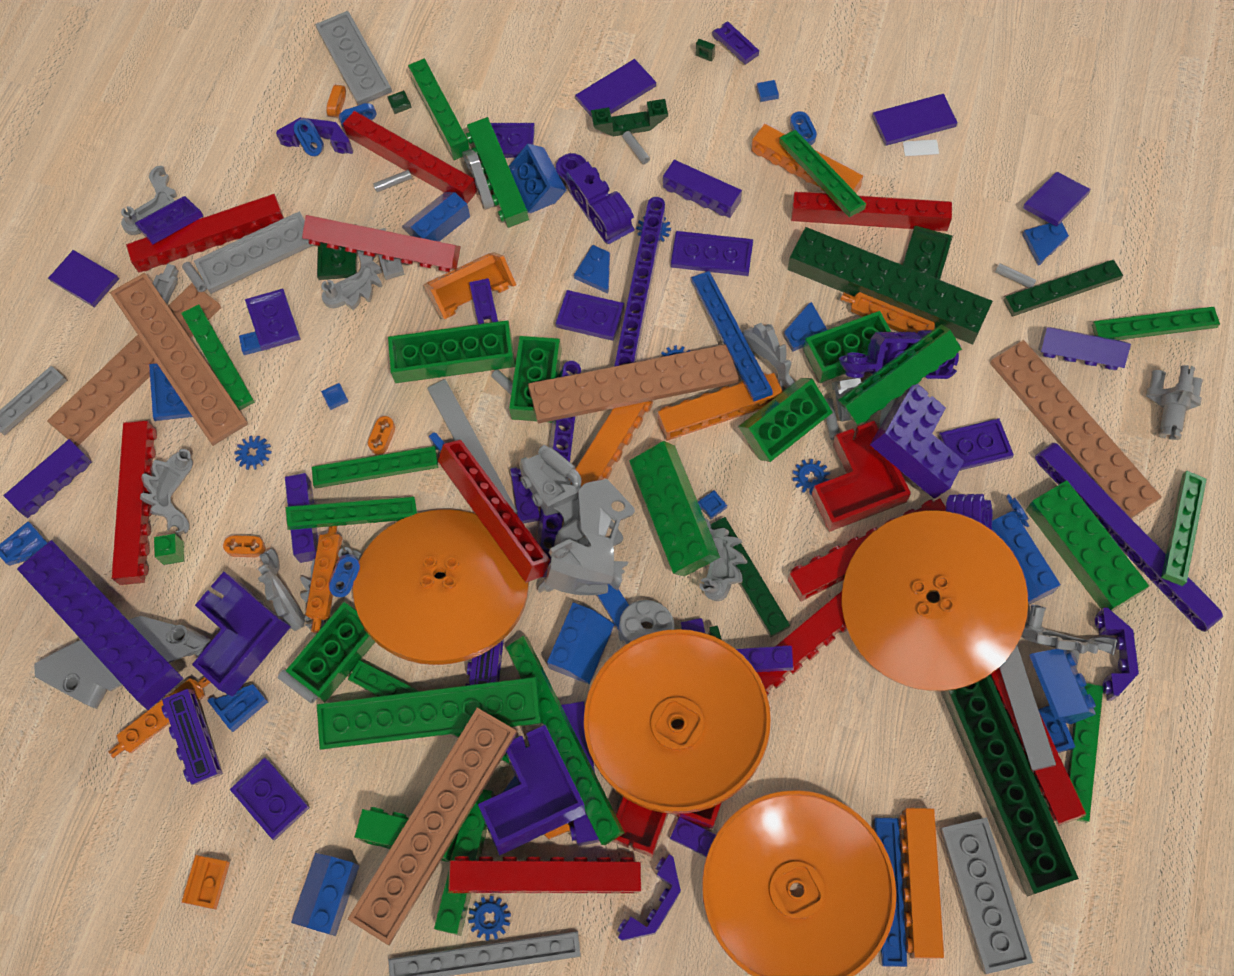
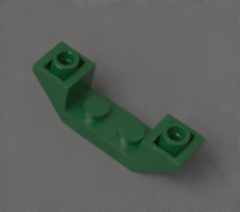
M660 99L647 101V111L611 117L610 108L608 107L591 110V116L595 129L614 137L621 136L626 131H630L631 134L651 131L668 117L666 100Z

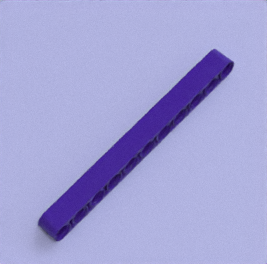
M660 197L651 198L647 204L614 367L635 363L637 359L665 219V201ZM642 293L643 295L637 296L635 294ZM635 310L640 311L639 313H632ZM630 328H635L636 330H635V331H629L628 329H630ZM632 346L633 348L625 349L624 347Z
M567 361L559 372L558 378L570 376L566 371H570L573 375L580 374V365L575 361ZM575 416L552 421L549 447H552L569 462ZM559 426H563L566 431H562ZM556 445H561L564 450L558 449ZM541 508L537 543L550 559V564V549L544 546V542H548L554 547L558 531L562 528L563 517L560 513L545 516ZM546 522H551L554 525V529L549 528ZM546 569V572H545L544 576L541 577V578L547 577V570H548V569Z
M1052 442L1035 455L1039 466L1058 485L1066 480L1071 484L1121 550L1195 627L1206 632L1223 618L1222 611L1189 577L1187 583L1183 586L1161 577L1166 554L1058 444Z

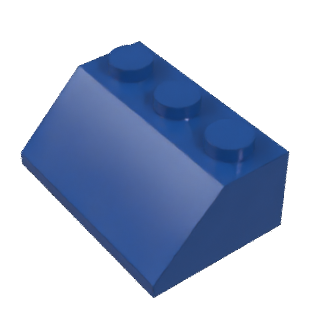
M527 144L509 165L528 213H533L555 204L567 191L544 147Z
M444 192L402 225V228L410 236L440 242L470 218L468 205L455 192Z
M573 602L547 661L549 669L590 685L615 624L596 611Z
M1052 649L1029 655L1056 720L1071 725L1096 715L1094 707H1096L1092 696L1086 692L1084 687L1087 685L1086 680L1081 673H1078L1075 666L1078 662L1072 652Z
M315 853L291 923L336 936L359 865L336 857Z

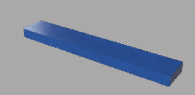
M874 818V831L888 853L896 883V909L890 932L881 948L882 967H907L898 818Z

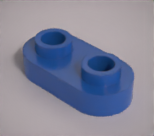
M363 103L359 106L343 110L339 114V120L343 126V123L353 111L370 120H373L377 113L372 104Z
M801 111L793 113L790 120L792 130H796L810 145H813L816 141L817 132L808 114Z
M302 118L298 120L294 125V132L303 149L310 156L319 155L324 149V144L315 126L309 119ZM303 125L307 126L308 131L303 129ZM312 142L317 144V148L313 147Z
M343 555L337 561L329 581L330 592L336 597H344L352 589L353 581H355L360 569L359 561L354 555ZM346 562L352 563L350 567L344 566ZM341 581L344 583L341 587L336 586L337 582Z

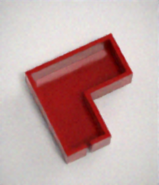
M875 421L858 426L856 431L852 428L835 435L833 447L847 474L815 485L813 488L812 497L829 532L905 504L911 495L900 470L870 445L879 430Z
M623 797L616 817L624 834L612 842L627 848L632 844L634 851L653 858L669 813L649 810ZM722 803L697 812L670 814L713 830Z

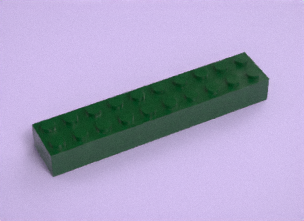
M805 227L789 258L788 270L854 297L861 292L934 322V329L942 324L951 330L955 338L972 345L993 302L990 299L808 227Z
M989 675L967 687L941 691L1026 896L1028 897L1079 879L991 676Z

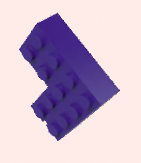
M919 384L908 388L902 396L896 398L870 445L933 499H936L951 488L964 460L932 434L946 407L933 396H927L929 393Z
M223 571L211 587L224 595V597L220 598L207 590L195 604L221 630L192 665L218 690L233 697L291 626L278 617L275 612L237 579Z
M546 725L526 733L529 747H525L523 736H519L512 741L505 753L519 785L478 804L499 856L586 814L585 805Z

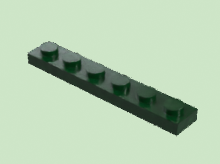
M1113 259L1005 296L1003 301L1013 317L1121 280L1123 274Z
M726 517L711 524L712 530L725 528L729 530L728 537L738 538ZM743 545L733 546L747 560L746 564L736 565L742 574V583H739L770 638L790 628L788 620Z

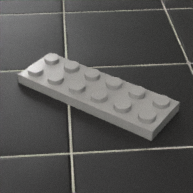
M349 11L315 24L358 106L392 92L391 86Z
M300 211L194 260L210 294L313 246V244L308 243V239L302 238L305 220Z
M987 817L941 828L940 831L984 974L1033 963Z

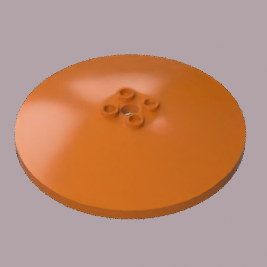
M451 509L417 513L399 520L386 528L364 551L359 560V572L355 581H353V599L356 612L369 636L383 649L399 658L429 665H445L466 661L495 647L506 638L518 623L525 609L529 592V582L525 583L478 516L474 513ZM438 572H443L446 574V576L442 579H437L434 577L435 574Z
M921 511L903 515L887 522L875 530L860 545L851 559L845 574L842 589V609L846 627L852 641L865 660L877 671L894 682L914 689L948 691L979 682L996 671L1008 659L1017 646L1025 627L1028 612V591L1026 580L1017 558L1007 544L991 529L961 514L946 511ZM931 591H936L940 595V600L936 603H930L926 598L927 594Z
M692 630L658 631L644 635L623 646L599 670L588 692L585 704V738L590 755L602 777L615 791L627 800L649 810L662 813L680 814L697 812L711 808L732 797L744 787L758 769L764 757L770 735L771 717L769 701L764 685L753 666L740 652L726 642L714 636ZM681 719L684 722L683 728L679 730L672 728L673 720Z
M782 791L764 795L751 801L735 812L724 823L711 844L704 866L702 881L703 902L709 925L725 953L737 966L751 976H855L878 954L888 937L896 909V883L893 867L883 843L876 832L858 813L838 800L826 795L808 791ZM797 883L803 887L804 891L801 897H795L791 894L790 887L792 884Z

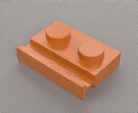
M195 855L181 903L217 910L230 862Z

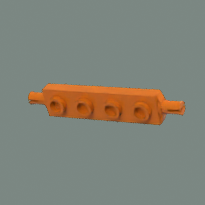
M844 292L840 299L850 303L851 312L862 317L881 311L889 328L898 332L918 333L921 330H934L935 323L861 292L856 294L855 297Z
M331 526L327 534L319 535L306 609V616L313 620L311 632L318 633L322 620L330 617L333 595L329 589V581L339 559L338 553L343 539L340 534H336L338 526Z
M203 677L198 682L190 678L166 697L186 689H191L195 691L199 701L205 696L203 688L211 682L206 677ZM162 700L116 735L119 743L108 751L112 758H115L124 750L133 753L170 724L169 719L165 718L162 712V706L164 705Z

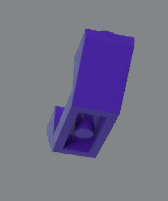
M301 117L277 130L276 135L281 145L299 147L300 141L294 132V125L298 120L302 119ZM309 119L320 137L330 139L335 152L353 154L349 138L336 122ZM303 125V129L308 131L307 126Z
M1102 608L1095 616V627L1098 628L1099 635L1117 636L1116 649L1119 650L1120 655L1118 669L1122 672L1111 673L1103 681V693L1106 694L1107 701H1112L1139 674L1133 629L1109 608Z
M669 854L667 858L662 857L655 868L658 870L657 877L670 885L671 889L666 888L659 898V901L662 902L657 911L653 909L646 920L649 923L648 927L633 917H630L628 921L626 919L622 921L617 930L620 933L618 939L622 942L656 934L680 895L681 889L672 855Z

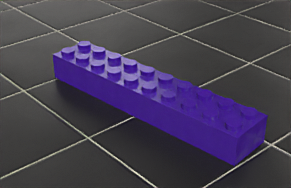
M52 540L17 568L23 577L116 679L147 710L151 709L184 679Z

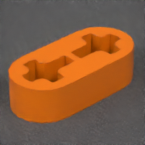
M333 86L327 103L328 116L339 117L346 98L345 86Z
M382 416L378 418L368 439V446L371 452L376 455L386 452L395 432V424L390 417ZM388 423L389 427H386L383 431L381 426H385ZM380 440L382 446L378 445L377 448H375L374 443L378 444Z
M229 536L223 543L225 552L232 557L255 558L263 554L266 549L264 542L256 536ZM234 542H236L238 546H242L234 547V550L230 548V546L234 545ZM255 543L259 545V547L255 548V551H253L250 547H247L254 546Z

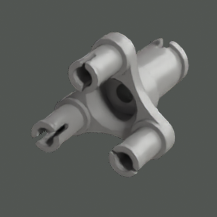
M1182 365L1180 367L1179 382L1175 387L1163 389L1166 372L1161 370L1152 371L1150 388H1147L1146 397L1163 407L1161 432H1159V437L1165 439L1166 435H1170L1169 440H1180L1186 411L1201 405L1202 398L1200 397L1203 379L1193 377L1195 371L1193 366L1188 369L1189 365Z

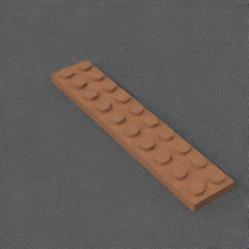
M145 272L109 292L212 446L248 425Z
M193 283L168 305L189 338L193 334L184 320L182 312L199 304L209 320L222 308L208 294L198 292ZM138 335L135 336L47 420L52 427L66 439H70L77 447L150 377L149 364H156V361Z
M1024 340L991 360V366L1065 452L1131 519L1161 499L1162 496Z
M725 344L530 383L528 388L537 423L539 424L736 384L739 378L732 357Z
M479 708L475 710L347 920L390 946L517 735V730Z

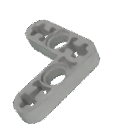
M472 149L463 151L464 161L475 179L484 209L494 207L477 153Z

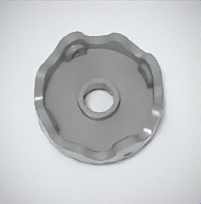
M652 600L633 602L627 606L620 617L619 639L628 644L650 633L674 630V619L669 610L658 602ZM647 621L653 627L651 629H644L641 623Z

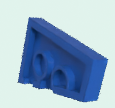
M149 364L154 421L193 417L158 364Z

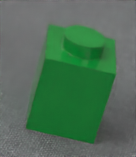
M176 534L154 537L155 558L163 565L185 562L184 542Z

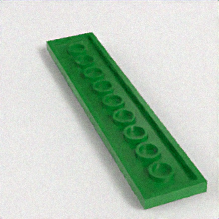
M537 677L317 704L319 749L325 750L462 733L477 708L510 727L541 724Z

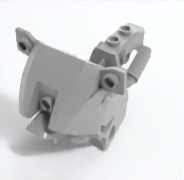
M544 444L539 449L538 455L529 459L526 457L521 459L519 466L522 475L521 482L526 489L529 488L533 493L532 499L537 507L541 506L545 516L560 513L564 519L563 528L558 531L554 547L550 548L551 563L548 566L547 577L538 587L539 593L545 590L550 592L556 589L574 595H600L608 593L607 584H610L618 591L622 582V574L625 572L622 568L628 565V561H614L613 546L623 541V535L618 529L620 521L632 516L635 508L608 479L588 482L581 487V476L575 470V466L552 447L548 448ZM616 501L621 502L624 505V510L615 511L612 509L611 504ZM608 527L612 529L609 538L605 537Z

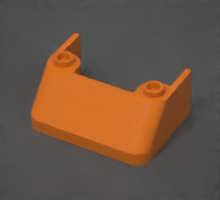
M492 252L425 283L424 288L438 314L445 320L456 314L455 310L458 309V306L473 300L469 282L489 278L491 291L497 290L498 293L509 289L508 285L516 286V282L504 256Z

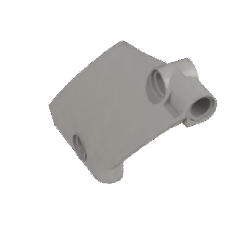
M143 616L129 619L130 623L168 663L194 654L199 656L212 641L183 625H173ZM82 640L34 664L36 678L95 709L98 708L107 690L112 691L122 686Z

